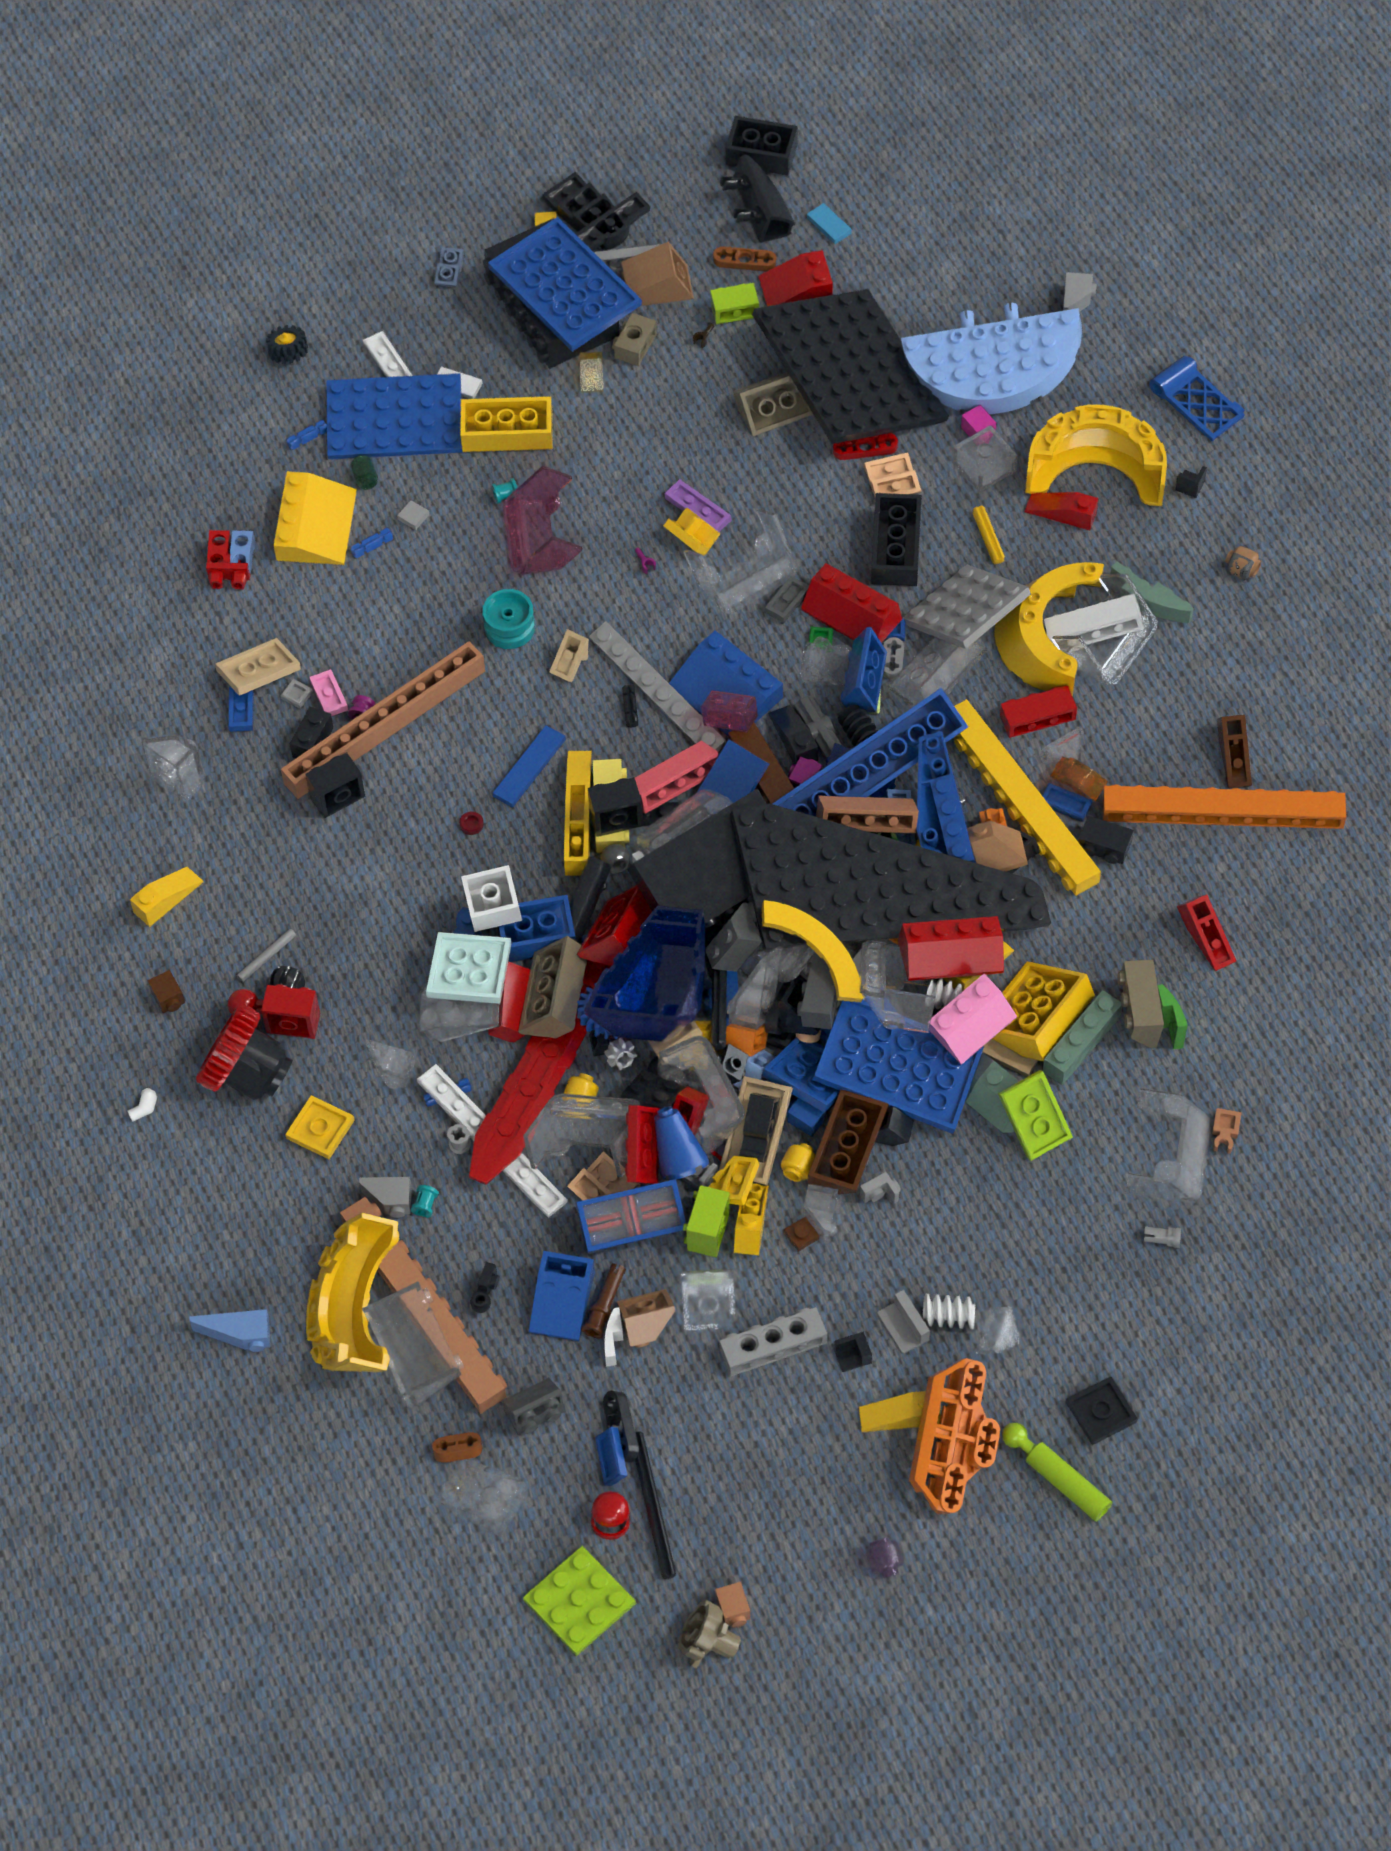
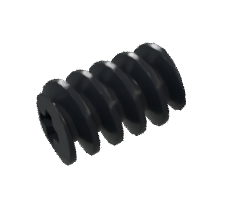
M858 705L849 706L838 716L839 724L844 732L847 733V737L851 740L854 747L878 732L876 725L871 723V717L867 716V711L859 709Z

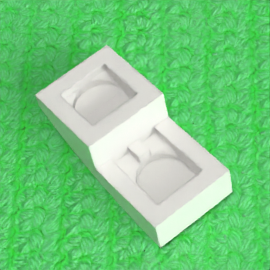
M619 1307L613 1309L606 1328V1367L616 1365L614 1342L623 1340Z

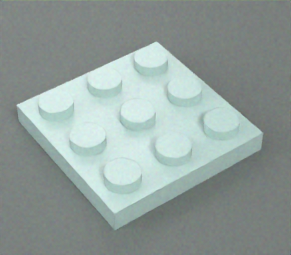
M438 932L426 990L427 998L500 1004L511 949V938Z

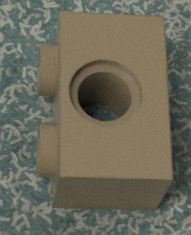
M632 313L629 320L624 321L619 337L616 336L613 341L612 349H614L615 358L640 366L657 335V321Z

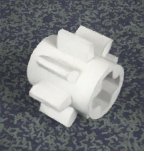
M622 1038L609 1042L608 1050L604 1051L608 1057V1064L611 1067L616 1065L619 1070L632 1066L633 1059L637 1057L633 1050V1044L630 1041L625 1043Z

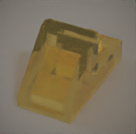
M602 352L580 353L581 393L603 392Z

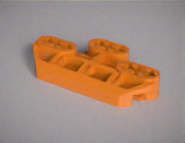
M967 1358L959 1360L945 1370L938 1371L930 1376L927 1382L909 1481L916 1493L922 1492L932 1511L937 1514L955 1513L961 1508L966 1482L981 1468L991 1466L995 1461L1000 1436L999 1424L996 1420L986 1417L981 1405L986 1369L981 1362ZM948 1375L947 1385L944 1388L945 1378ZM941 1402L948 1403V1406L942 1407L940 1423L937 1424ZM934 1437L941 1439V1442H936L933 1460H930ZM927 1473L934 1475V1478H929L928 1486L925 1485Z

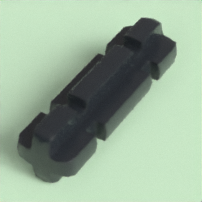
M624 685L622 693L626 726L628 728L637 727L639 724L635 687L633 685Z

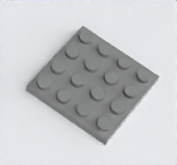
M967 564L949 580L945 581L936 591L929 594L919 605L912 608L903 619L905 624L911 628L966 649L1031 595L1028 586Z

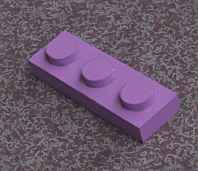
M678 480L665 493V499L682 511L685 508H689L718 532L731 522L730 514L682 480Z

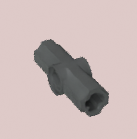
M805 696L800 698L794 704V709L809 728L826 762H834L845 754V750L835 735L834 726L827 715H823L813 697Z

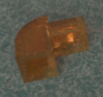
M1062 756L1050 775L1054 780L1070 786L1083 797L1093 801L1097 800L1108 782L1093 769L1072 757L1068 759Z

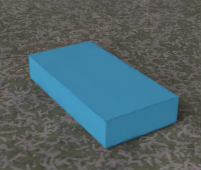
M824 203L807 213V219L834 244L852 234V229Z

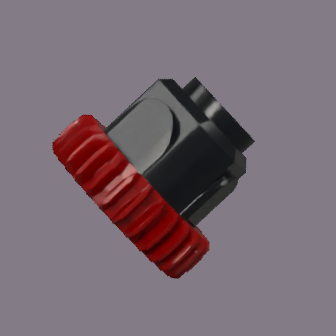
M242 1003L237 1005L219 1033L197 1073L196 1082L214 1092L219 1090L222 1084L225 1083L253 1100L262 1098L264 1093L272 1097L286 1076L293 1060L285 1055L279 1041L256 1029L260 1013Z

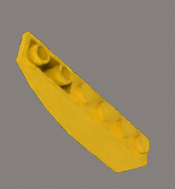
M568 751L564 833L565 876H581L587 859L590 857L591 816L588 788L591 787L592 751Z

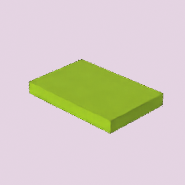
M1039 1070L998 1093L1028 1160L1032 1161L1073 1138L1043 1071Z

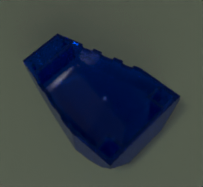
M657 906L640 926L641 931L637 936H632L627 942L628 947L623 953H618L613 959L614 964L601 973L584 1009L585 1015L615 1037L658 1042L670 1041L682 1029L694 1021L701 1009L704 983L705 916L703 910Z

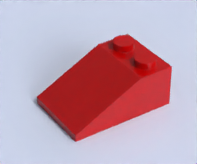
M823 250L800 254L758 276L767 306L833 295V282Z

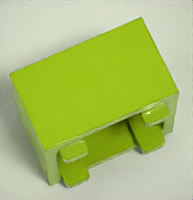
M700 1185L699 1190L693 1193V1198L696 1200L689 1223H684L683 1230L687 1233V1237L684 1238V1244H687V1251L717 1258L730 1216V1192Z

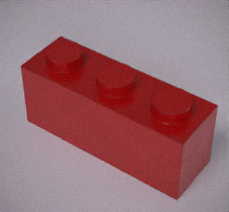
M1068 685L1054 687L1042 693H1032L1027 697L1016 700L1010 699L1005 703H1001L1000 718L1009 738L1076 720L1077 706Z
M508 961L501 1003H490L488 1035L508 1042H516L525 1036L519 1033L518 1030L531 969Z

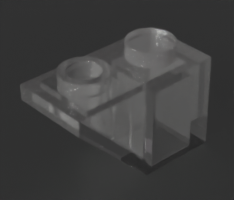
M808 1184L803 1216L808 1219L820 1235L821 1241L824 1244H829L830 1236L835 1237L837 1222L834 1221L835 1214H840L842 1199H838V1189Z

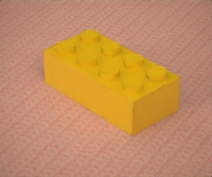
M551 396L461 399L462 452L553 449Z

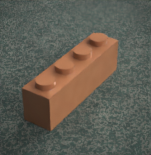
M819 796L816 817L867 832L916 833L919 811L913 799Z

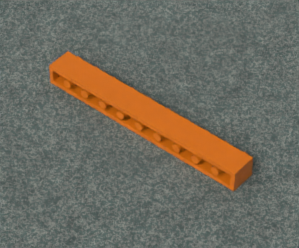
M1115 784L1104 786L1103 820L1107 822L1344 829L1346 798L1345 793H1338L1336 791L1313 792L1311 790L1289 791L1285 789L1268 791L1264 789L1241 790L1239 788L1217 789L1214 787L1200 789L1192 787L1169 788L1167 786L1145 787L1142 785L1132 787Z

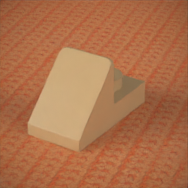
M567 629L550 673L572 682L581 660L588 659L589 639Z

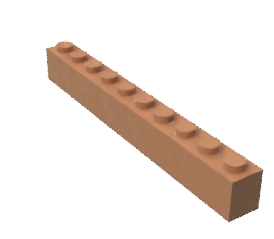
M468 641L281 768L284 785L297 799L301 798L309 792L305 774L311 769L320 767L329 762L333 757L340 756L346 752L354 762L484 673V656Z
M364 1197L341 1211L340 1215L344 1224L361 1213L380 1217L382 1213L375 1202L371 1204ZM400 1240L384 1257L377 1271L479 1413L482 1414L506 1398L505 1388H507V1384L500 1374L497 1376L492 1371L493 1365L486 1355L481 1356L477 1350L479 1346L473 1336L467 1337L463 1331L465 1327L460 1318L451 1315L449 1312L451 1308L446 1299L438 1297L435 1293L437 1289L430 1278L425 1279L421 1273L423 1272L421 1265L416 1259L411 1260L408 1256L409 1250L406 1244Z

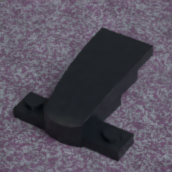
M576 171L542 194V199L554 212L556 211L565 222L578 231L576 235L592 251L597 247L609 250L621 245L629 235L630 224L648 213L651 207L637 191L614 206L604 193L601 195L590 182L586 184Z

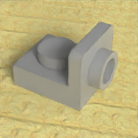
M712 1163L711 1166L707 1165L704 1169L700 1165L695 1168L697 1173L681 1179L698 1190L700 1185L708 1187L713 1182L712 1177L718 1172V1165Z
M885 1172L862 1184L859 1196L864 1203L870 1200L876 1202L887 1192L893 1203L899 1201L900 1187L894 1178L890 1179Z

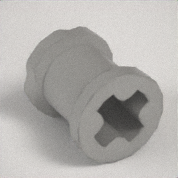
M456 1124L449 1128L447 1137L450 1150L456 1154L466 1153L471 1147L470 1132L463 1124Z

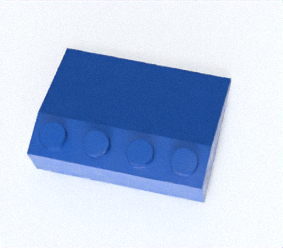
M716 630L696 647L669 682L698 713L727 736L728 732L751 722L756 723L783 699V683Z

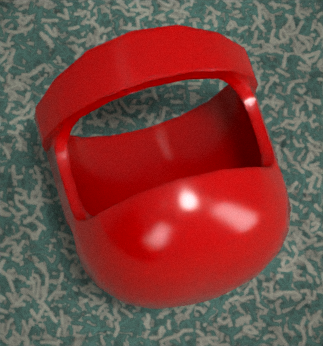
M613 1491L598 1495L593 1501L591 1508V1527L599 1537L608 1540L618 1539L623 1536L630 1526L627 1500L618 1492ZM594 1520L601 1526L609 1528L617 1527L624 1523L625 1520L626 1524L621 1531L608 1534L600 1531L596 1527Z

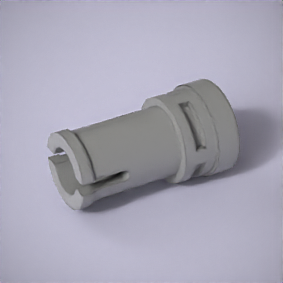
M1145 1226V1234H1150L1144 1236L1145 1243H1160L1174 1248L1180 1247L1181 1228L1169 1227L1168 1229Z

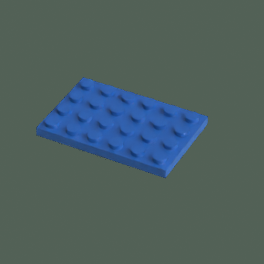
M558 217L488 262L489 269L571 351H574L642 305V299Z
M461 373L327 380L328 460L463 453L461 444Z
M862 1000V1002L841 1001L813 1080L837 1090L842 1089L888 1103V1108L895 1107L910 1118L953 1134L984 1046L960 1065L928 1030L927 1024Z

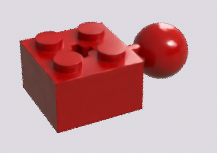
M282 984L275 986L267 985L264 1000L258 999L256 994L248 989L236 990L228 999L230 1014H232L237 1005L242 1003L262 1014L267 1033L315 1039L320 1009L316 991L306 987L299 989L289 988Z

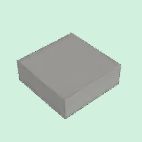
M410 500L397 515V518L416 530L430 514L429 510Z
M293 679L280 697L282 700L301 709L313 693V689Z

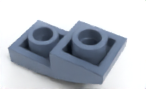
M442 247L440 261L437 264L435 285L457 287L464 257L463 249Z

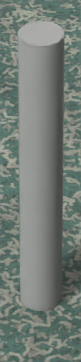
M292 929L286 931L236 975L237 978L244 982L296 936L295 932Z

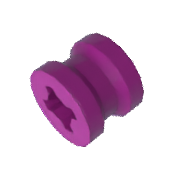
M357 695L352 701L353 707L349 709L348 716L353 720L376 705V703L367 696Z

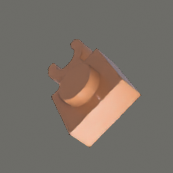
M1216 1108L1212 1135L1218 1136L1214 1141V1151L1218 1150L1219 1144L1224 1143L1228 1146L1227 1153L1230 1154L1232 1152V1138L1237 1139L1242 1112Z

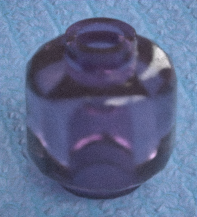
M885 1537L869 1543L870 1548L866 1550V1557L872 1573L876 1575L882 1574L883 1578L898 1574L897 1568L904 1564L898 1542Z

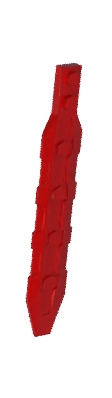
M588 960L580 994H586L587 987L594 990L595 983L604 986V981H607L615 966ZM577 1013L575 1027L569 1033L558 1038L532 1035L515 1071L509 1075L503 1085V1091L492 1111L487 1113L475 1134L469 1178L487 1185L521 1155L532 1136V1129L544 1108L549 1106L555 1095L554 1091L566 1069L571 1067L577 1056L576 1052L587 1034L586 1025H580Z

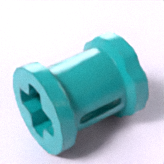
M514 478L510 479L509 482L499 485L492 484V491L497 504L501 503V500L508 498H519V491Z
M419 1185L416 1189L418 1194L415 1204H412L410 1211L415 1215L429 1218L433 1212L434 1199L438 1197L439 1192L431 1186Z

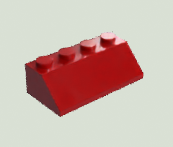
M827 563L811 579L801 610L811 617L834 628V630L852 640H855L866 627H871L882 643L902 620L899 603Z
M637 885L606 901L577 953L580 958L615 966L621 962L625 964L634 957L635 949L641 944L643 934L648 931V925L655 917Z
M998 916L902 924L898 945L908 981L1001 974L1004 972L1003 934Z

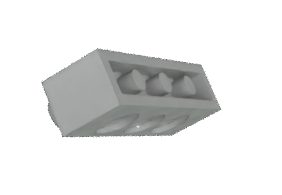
M804 1308L797 1311L795 1315L786 1318L784 1316L777 1317L769 1324L763 1326L754 1325L743 1333L726 1335L722 1340H719L720 1352L730 1377L824 1345L827 1343V1332L817 1308ZM793 1329H800L803 1331L801 1334L798 1335L791 1333ZM770 1337H775L778 1339V1341L775 1343H769L767 1339ZM745 1346H752L755 1349L752 1351H744L742 1348Z

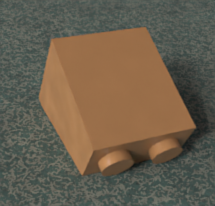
M669 242L622 261V279L642 299L641 306L694 299L688 266Z

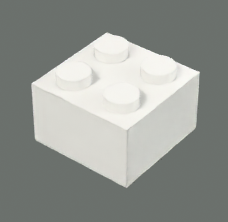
M509 865L461 876L474 932L522 921Z

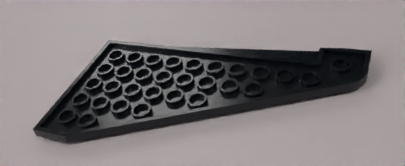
M770 803L733 809L730 813L764 952L807 945L805 940L795 934L791 935L779 929L762 926V902L764 900L789 905L809 914L825 925L841 942L899 938L903 923L998 916L1002 932L1029 930L1046 927L1051 924L1044 893L1041 887L1029 878Z

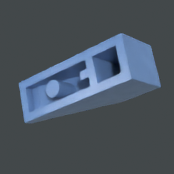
M267 1309L190 1316L192 1330L245 1350L249 1349L252 1352H260L264 1348L270 1347V1322Z

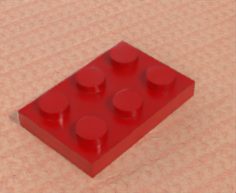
M629 1105L626 1114L628 1137L625 1143L628 1152V1160L625 1166L627 1182L640 1184L658 1183V1150L654 1117L658 1114L659 1108Z

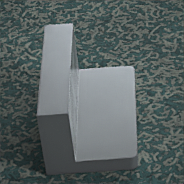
M904 1290L895 1294L893 1304L878 1311L877 1315L901 1353L904 1354L929 1341L930 1330Z

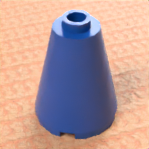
M671 1106L658 1110L654 1120L659 1169L662 1179L668 1176L669 1180L693 1175L697 1173L695 1168L700 1165L704 1169L709 1164L708 1156L679 1110L672 1109Z

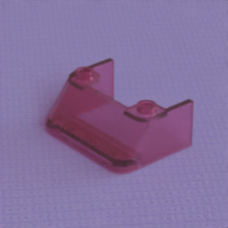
M542 465L505 500L503 512L510 565L513 572L530 574L560 570L582 551V546L554 537L551 528L550 516L560 507L559 491L572 480V476Z

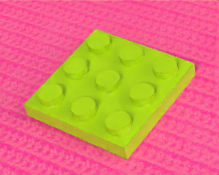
M583 1546L523 1597V1601L576 1656L636 1604V1600Z

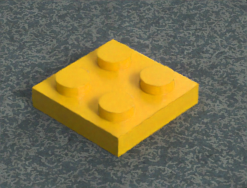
M311 1095L285 1134L286 1139L326 1159H330L355 1119L353 1115Z

